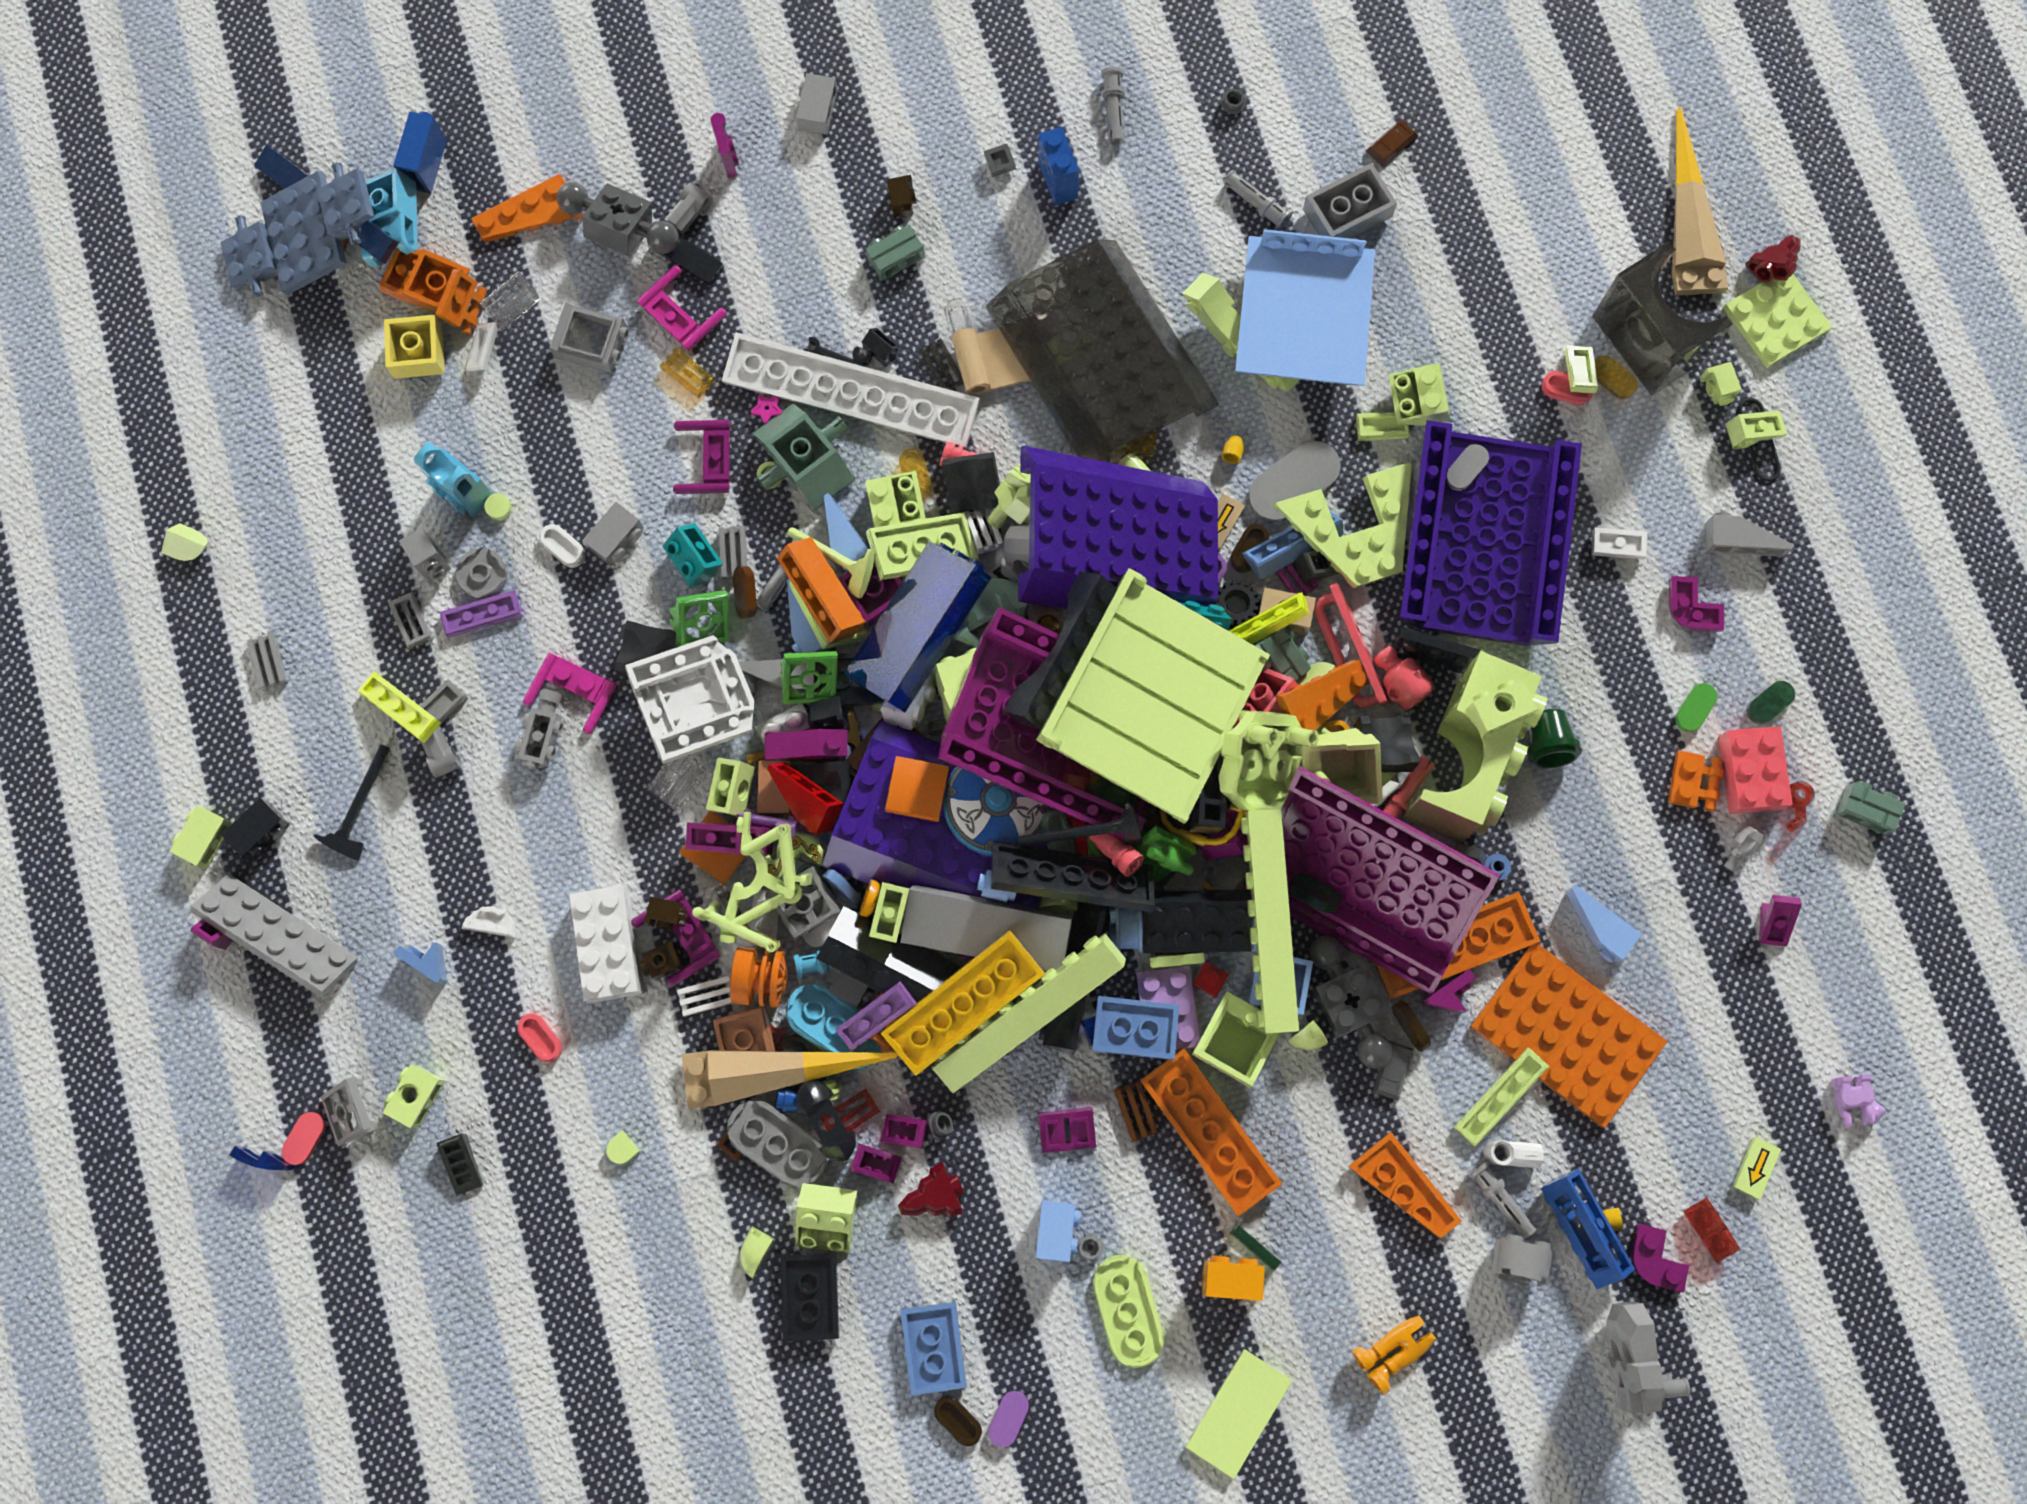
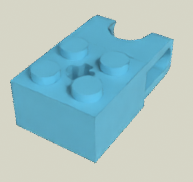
M397 168L367 180L366 185L374 218L370 219V221L399 243L396 248L406 255L416 251L418 247L416 182ZM361 247L362 258L371 267L376 268L384 265V263L377 260Z
M427 442L414 456V462L428 478L425 482L432 488V491L441 499H446L451 503V506L462 516L467 513L474 518L484 507L486 499L492 495L477 475L442 448L440 450L431 442ZM431 454H433V459L429 463H426L427 458Z

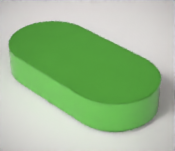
M1700 683L1690 690L1675 715L1676 725L1682 731L1693 732L1702 726L1717 701V692L1714 687L1706 683Z

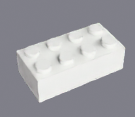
M624 885L569 894L584 1001L591 1004L643 994L635 931L631 924L633 917L629 889Z

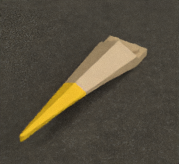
M1679 106L1676 111V192L1672 279L1675 296L1726 293L1728 282L1725 270V257L1683 112Z
M719 1050L682 1054L688 1109L728 1103L897 1058L898 1054Z

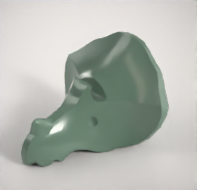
M1002 578L972 580L953 588L947 593L936 608L932 625L934 631L938 634L965 642L977 648L984 630L998 607L1025 618L1029 603L1018 602V582Z

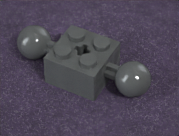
M576 182L565 183L557 191V204L563 212L569 215H578L585 211L582 216L583 236L587 239L627 256L630 255L642 237L647 239V243L653 251L661 254L673 251L678 244L679 234L673 224L667 221H657L652 224V202L608 183H606L594 200L589 198L587 190Z
M1329 935L1319 936L1313 940L1309 947V958L1317 968L1326 970L1330 981L1312 990L1335 1039L1356 1030L1361 1040L1357 1051L1360 1061L1372 1069L1383 1068L1391 1061L1393 1048L1386 1037L1375 1034L1370 1023L1388 1015L1389 1012L1365 964L1345 973L1340 964L1344 954L1341 943ZM1347 995L1355 999L1354 1009L1351 1005L1346 1006L1344 1001L1348 999Z

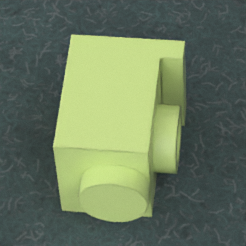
M1731 362L1707 368L1699 378L1701 383L1706 381L1708 396L1712 397L1714 404L1719 403L1720 406L1733 402L1737 394L1742 390Z

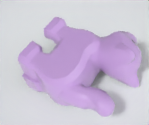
M1871 1074L1854 1077L1855 1087L1850 1085L1852 1076L1831 1079L1832 1087L1835 1091L1834 1103L1842 1118V1126L1844 1128H1850L1852 1125L1849 1109L1861 1107L1860 1114L1864 1126L1879 1122L1885 1114L1884 1107L1875 1101L1874 1092L1870 1085Z

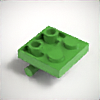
M1154 826L1142 836V844L1132 845L1135 850L1143 855L1144 864L1153 865V879L1159 882L1172 871H1179L1186 875H1191L1193 872V866L1185 861L1196 853L1195 844L1158 826Z

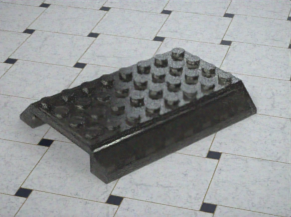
M1096 239L1009 282L986 304L989 314L1078 457L1109 463L1112 454L1193 412L1198 417L1219 405L1116 240Z

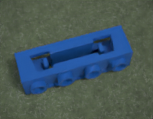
M1579 1168L1552 1179L1540 1188L1544 1194L1545 1201L1550 1205L1557 1217L1560 1228L1567 1235L1574 1253L1582 1262L1587 1277L1593 1282L1596 1289L1623 1280L1635 1270ZM1576 1185L1579 1186L1587 1202H1583L1582 1197L1575 1188ZM1611 1243L1619 1260L1615 1259L1607 1244Z

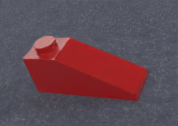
M787 763L769 764L767 770L795 819L803 824L804 828L812 834L831 831L844 803Z

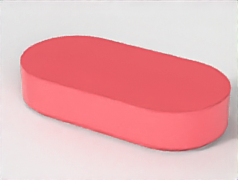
M1559 371L1548 373L1541 384L1542 391L1546 396L1574 405H1584L1593 396V393L1571 392L1568 374Z
M531 1013L524 1015L519 1020L518 1033L538 1059L545 1062H553L561 1056L563 1051L562 1042L541 1016Z
M308 1112L299 1117L282 1147V1156L287 1163L300 1165L309 1160L326 1129L325 1119L320 1114Z

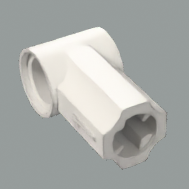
M1505 1140L1491 1141L1486 1144L1483 1151L1485 1160L1487 1159L1491 1165L1537 1169L1541 1168L1544 1153L1542 1144L1509 1142ZM1498 1145L1504 1150L1502 1160H1498L1494 1154L1495 1148Z

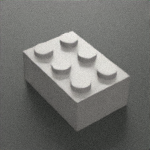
M1370 163L1307 195L1302 210L1318 235L1351 239L1392 218L1397 202L1373 163Z

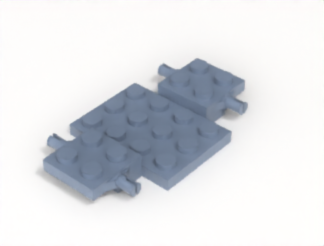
M336 162L331 165L335 177L332 182L327 184L325 174L316 171L260 202L265 224L258 221L247 227L245 216L239 215L235 217L237 233L220 242L230 286L238 290L250 284L252 295L260 297L264 294L260 282H265L278 275L281 292L289 295L346 265L347 262L341 241L349 237L351 245H359L361 243L359 236L360 227L364 222L374 218L363 171L356 168L344 175L342 163Z

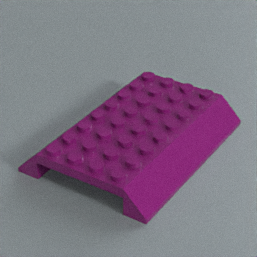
M998 607L979 640L941 736L938 758L1090 825L1112 822L1121 818V814L1126 811L1125 803L1129 802L1134 809L1140 831L1142 832L1146 818L1141 817L1146 803L1144 799L1055 749L1048 748L1036 741L1041 730L1021 725L1003 711L1015 688L1027 680L1039 668L1055 646L1060 634ZM1111 833L1123 839V833Z
M1299 766L1288 788L1290 792L1281 808L1290 916L1324 935L1336 938L1343 946L1432 995L1500 874ZM1245 879V881H1244V883H1243L1241 889H1247V887H1246V879Z

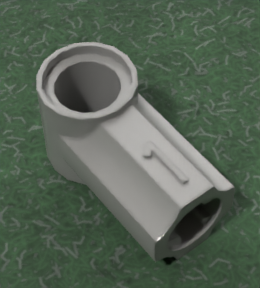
M692 182L684 187L679 197L680 201L664 219L673 224L678 234L682 235L698 215H703L709 210L713 202V197Z
M439 725L425 743L421 742L427 755L428 767L435 778L461 768L456 752L452 746H449Z

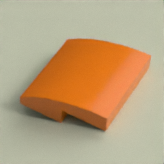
M896 756L885 812L938 822L949 766Z
M709 811L701 821V823L730 824L712 811ZM686 843L679 852L680 855L723 885L727 883L745 857L742 854L685 849Z

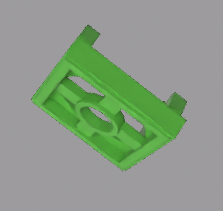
M725 590L676 598V607L669 608L670 614L674 617L669 619L672 629L676 632L677 647L712 635L718 639L719 643L729 641V594ZM708 602L712 603L717 611L712 612V614L708 612ZM695 604H699V612L694 618L685 619L689 609ZM703 615H708L710 617L708 625L698 627V619ZM717 623L718 625L716 626L715 630L708 634V630H710L712 626ZM695 627L699 631V637L689 635L685 628Z
M837 651L786 653L783 655V661H780L783 704L812 703L836 697ZM815 662H820L826 666V674H819L815 670ZM801 663H807L806 670L801 675L790 676L796 666ZM814 674L818 677V680L813 685H806L803 682L804 677ZM821 683H827L823 689L814 693V689L819 687ZM801 684L806 689V692L800 693L794 690L791 685Z

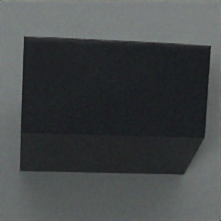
M878 328L869 329L862 340L863 349L867 352L870 351L872 356L885 367L897 357L896 353L900 347Z

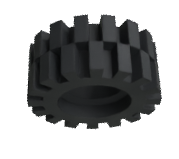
M1232 580L1230 584L1227 581L1223 584V587L1218 588V601L1216 605L1223 607L1224 611L1232 618L1231 629L1257 616L1260 609L1259 593L1257 590L1253 591L1251 584L1245 585L1246 581L1243 580L1240 583H1237V580ZM1233 596L1241 597L1246 603V609L1240 614H1233L1227 609L1226 601Z

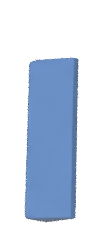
M1329 510L1338 535L1341 537L1343 535V520ZM1290 527L1244 552L1243 556L1259 579H1263L1293 563L1303 553L1315 550L1304 540L1301 532L1295 531Z

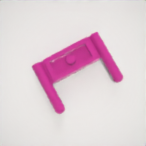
M675 265L636 302L689 351L726 317L727 312L725 309L719 308L699 326L663 292L681 274L680 267Z
M548 652L523 699V703L531 706L546 680L595 704L583 727L584 733L592 734L617 684Z

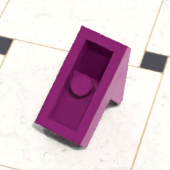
M1772 895L1769 904H1761L1760 944L1787 947L1802 906L1800 898Z
M1469 969L1428 996L1421 1003L1425 1007L1459 1014L1465 1013L1467 1011L1455 995V992L1460 996L1472 988L1470 982L1476 977Z

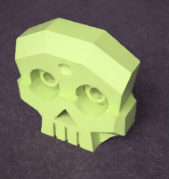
M1019 464L1009 472L994 492L999 504L987 518L988 523L994 528L1000 529L1009 516L1019 525L1029 526L1030 474L1020 473Z
M1240 710L1239 724L1224 735L1221 756L1225 758L1219 773L1220 791L1236 808L1241 810L1281 809L1290 792L1288 788L1299 766H1301V745L1315 747L1319 741L1318 732L1302 728L1297 717L1294 715L1278 712Z

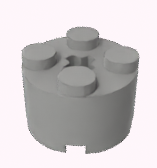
M1507 1234L1506 1238L1499 1237V1240H1496L1491 1270L1492 1276L1498 1275V1279L1529 1286V1283L1533 1280L1537 1281V1287L1548 1286L1552 1260L1550 1243L1543 1241H1534V1244L1523 1242V1237Z

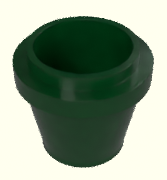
M1562 709L1544 710L1537 725L1534 728L1530 727V747L1527 749L1529 762L1540 768H1557L1574 762L1581 755V742L1576 739L1566 712Z

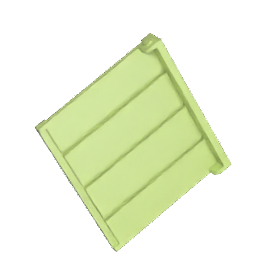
M1129 568L1119 582L1113 599L1044 723L1036 741L1048 748L1055 749L1169 813L1173 818L1186 823L1222 751L1224 735L1233 729L1240 715V710L1243 709L1270 654L1148 586L1144 576Z

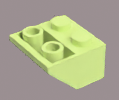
M1440 363L1388 374L1397 424L1426 426L1427 420L1438 422L1451 420Z
M916 471L865 481L875 528L926 519Z
M803 1183L796 1209L795 1246L850 1254L856 1213L857 1190Z

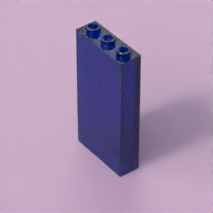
M930 541L927 543L844 673L845 676L904 713L992 578L983 571L986 566L973 558L969 562L970 558L958 550L953 553L954 550L942 542L939 546Z

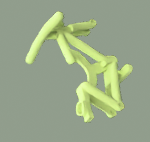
M744 812L743 817H738L737 833H742L741 854L744 856L749 855L756 864L757 872L755 879L745 888H743L740 882H736L733 885L724 916L717 913L721 909L719 901H713L707 909L696 907L693 909L692 914L701 921L707 920L718 925L721 928L720 942L736 943V936H739L766 949L768 952H774L781 946L779 940L766 936L745 925L784 903H797L803 895L801 886L811 885L813 875L811 873H805L801 876L796 875L791 826L789 824H781L752 840L750 835L751 812ZM778 839L783 880L768 873V863L761 850ZM763 886L778 893V895L736 917L740 900L747 899L758 893Z

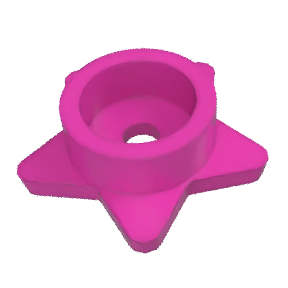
M761 394L758 395V405L751 409V414L760 416L763 423L767 424L772 418L783 413L778 407L780 397L772 396L767 398Z

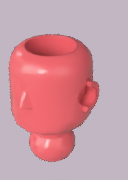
M1391 646L1386 647L1375 656V665L1387 673L1382 680L1383 687L1387 691L1389 699L1396 702L1400 708L1410 710L1433 692L1434 682L1415 659L1406 658L1401 661L1398 658L1396 649Z

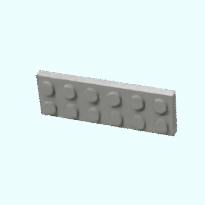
M229 873L191 905L192 914L321 998L357 964L358 957Z

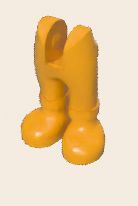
M1420 1315L1409 1318L1394 1327L1381 1340L1376 1341L1372 1348L1356 1347L1352 1351V1355L1360 1368L1367 1372L1379 1359H1383L1395 1348L1401 1347L1396 1354L1385 1360L1381 1366L1367 1374L1370 1382L1383 1396L1390 1391V1376H1395L1401 1369L1418 1360L1436 1340L1432 1332L1420 1337L1416 1342L1412 1338L1411 1334L1425 1323Z

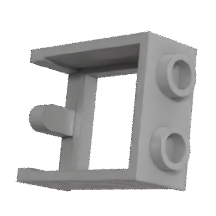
M565 302L549 349L557 359L612 373L614 366H617L620 362V349L622 343H625L628 339L629 328L622 317L617 318L576 307ZM579 318L610 327L601 356L564 346L566 339L570 336V327L573 319Z

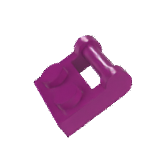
M715 113L711 116L710 121L727 177L737 176L735 166H738L739 162L734 144L725 128V116L722 113Z

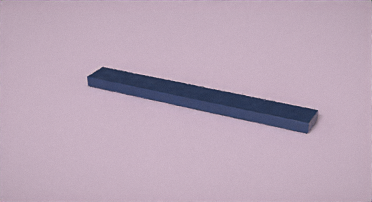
M267 144L254 165L284 189L309 176ZM368 220L360 227L359 236L361 243L359 246L377 260L386 264L399 242Z

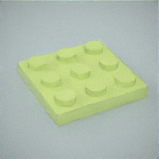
M1794 274L1787 281L1773 279L1769 283L1762 282L1728 302L1723 307L1766 368L1809 344L1832 328Z

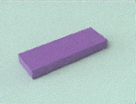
M515 590L440 612L447 638L523 616Z
M900 981L835 1030L848 1048L853 1051L917 1003Z

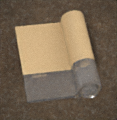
M1017 294L971 306L961 298H954L947 302V305L944 307V313L967 394H981L1040 379Z

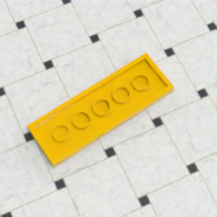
M1009 930L885 1028L881 1035L913 1074L917 1076L1045 975V972L1011 930Z

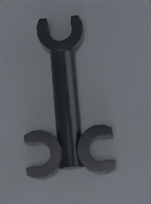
M809 337L808 339L810 344L816 346L815 349L811 351L803 349L807 352L863 367L872 360V353L868 351L866 357L859 358L860 348L858 346L853 349V359L820 346L819 340L815 337Z

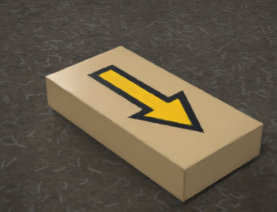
M1222 494L1218 501V551H1220L1245 509V505L1225 494Z

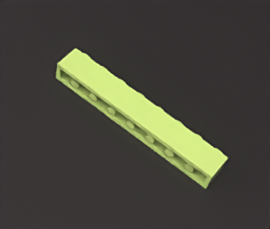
M1281 809L1245 812L1246 817L1241 818L1242 834H1247L1248 845L1243 846L1245 862L1249 861L1250 872L1246 873V887L1252 891V900H1248L1249 917L1254 916V928H1250L1251 944H1256L1257 955L1252 956L1253 972H1258L1259 983L1254 984L1256 1000H1260L1261 1011H1257L1258 1028H1263V1033L1296 1032L1299 1031Z
M1106 934L1100 938L1094 936L1083 945L1084 950L1078 954L1075 952L1069 954L1062 961L1063 965L1056 971L1054 968L1049 969L1040 978L1041 982L1035 986H1029L1019 994L1021 997L1014 1002L1010 1001L999 1010L997 1015L993 1018L990 1017L977 1030L967 1035L936 1060L932 1069L952 1093H955L1124 967L1126 958Z

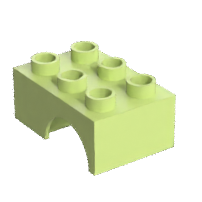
M1483 651L1478 653L1459 677L1437 731V734L1451 742L1460 755L1463 764L1461 787L1451 792H1433L1423 789L1420 797L1406 810L1402 819L1459 843L1465 841L1474 832L1485 835L1490 825L1496 826L1508 799L1507 795L1496 790L1498 786L1504 787L1510 775L1516 776L1528 749L1527 746L1517 743L1516 740L1517 738L1523 739L1529 727L1534 728L1537 725L1547 702L1546 697L1536 693L1542 676ZM1513 680L1516 683L1523 680L1538 710L1532 716L1482 737L1468 710V706L1474 701L1473 697L1484 691H1488L1489 694L1498 691L1497 687L1506 681ZM1495 701V706L1499 711H1507V706L1504 702Z

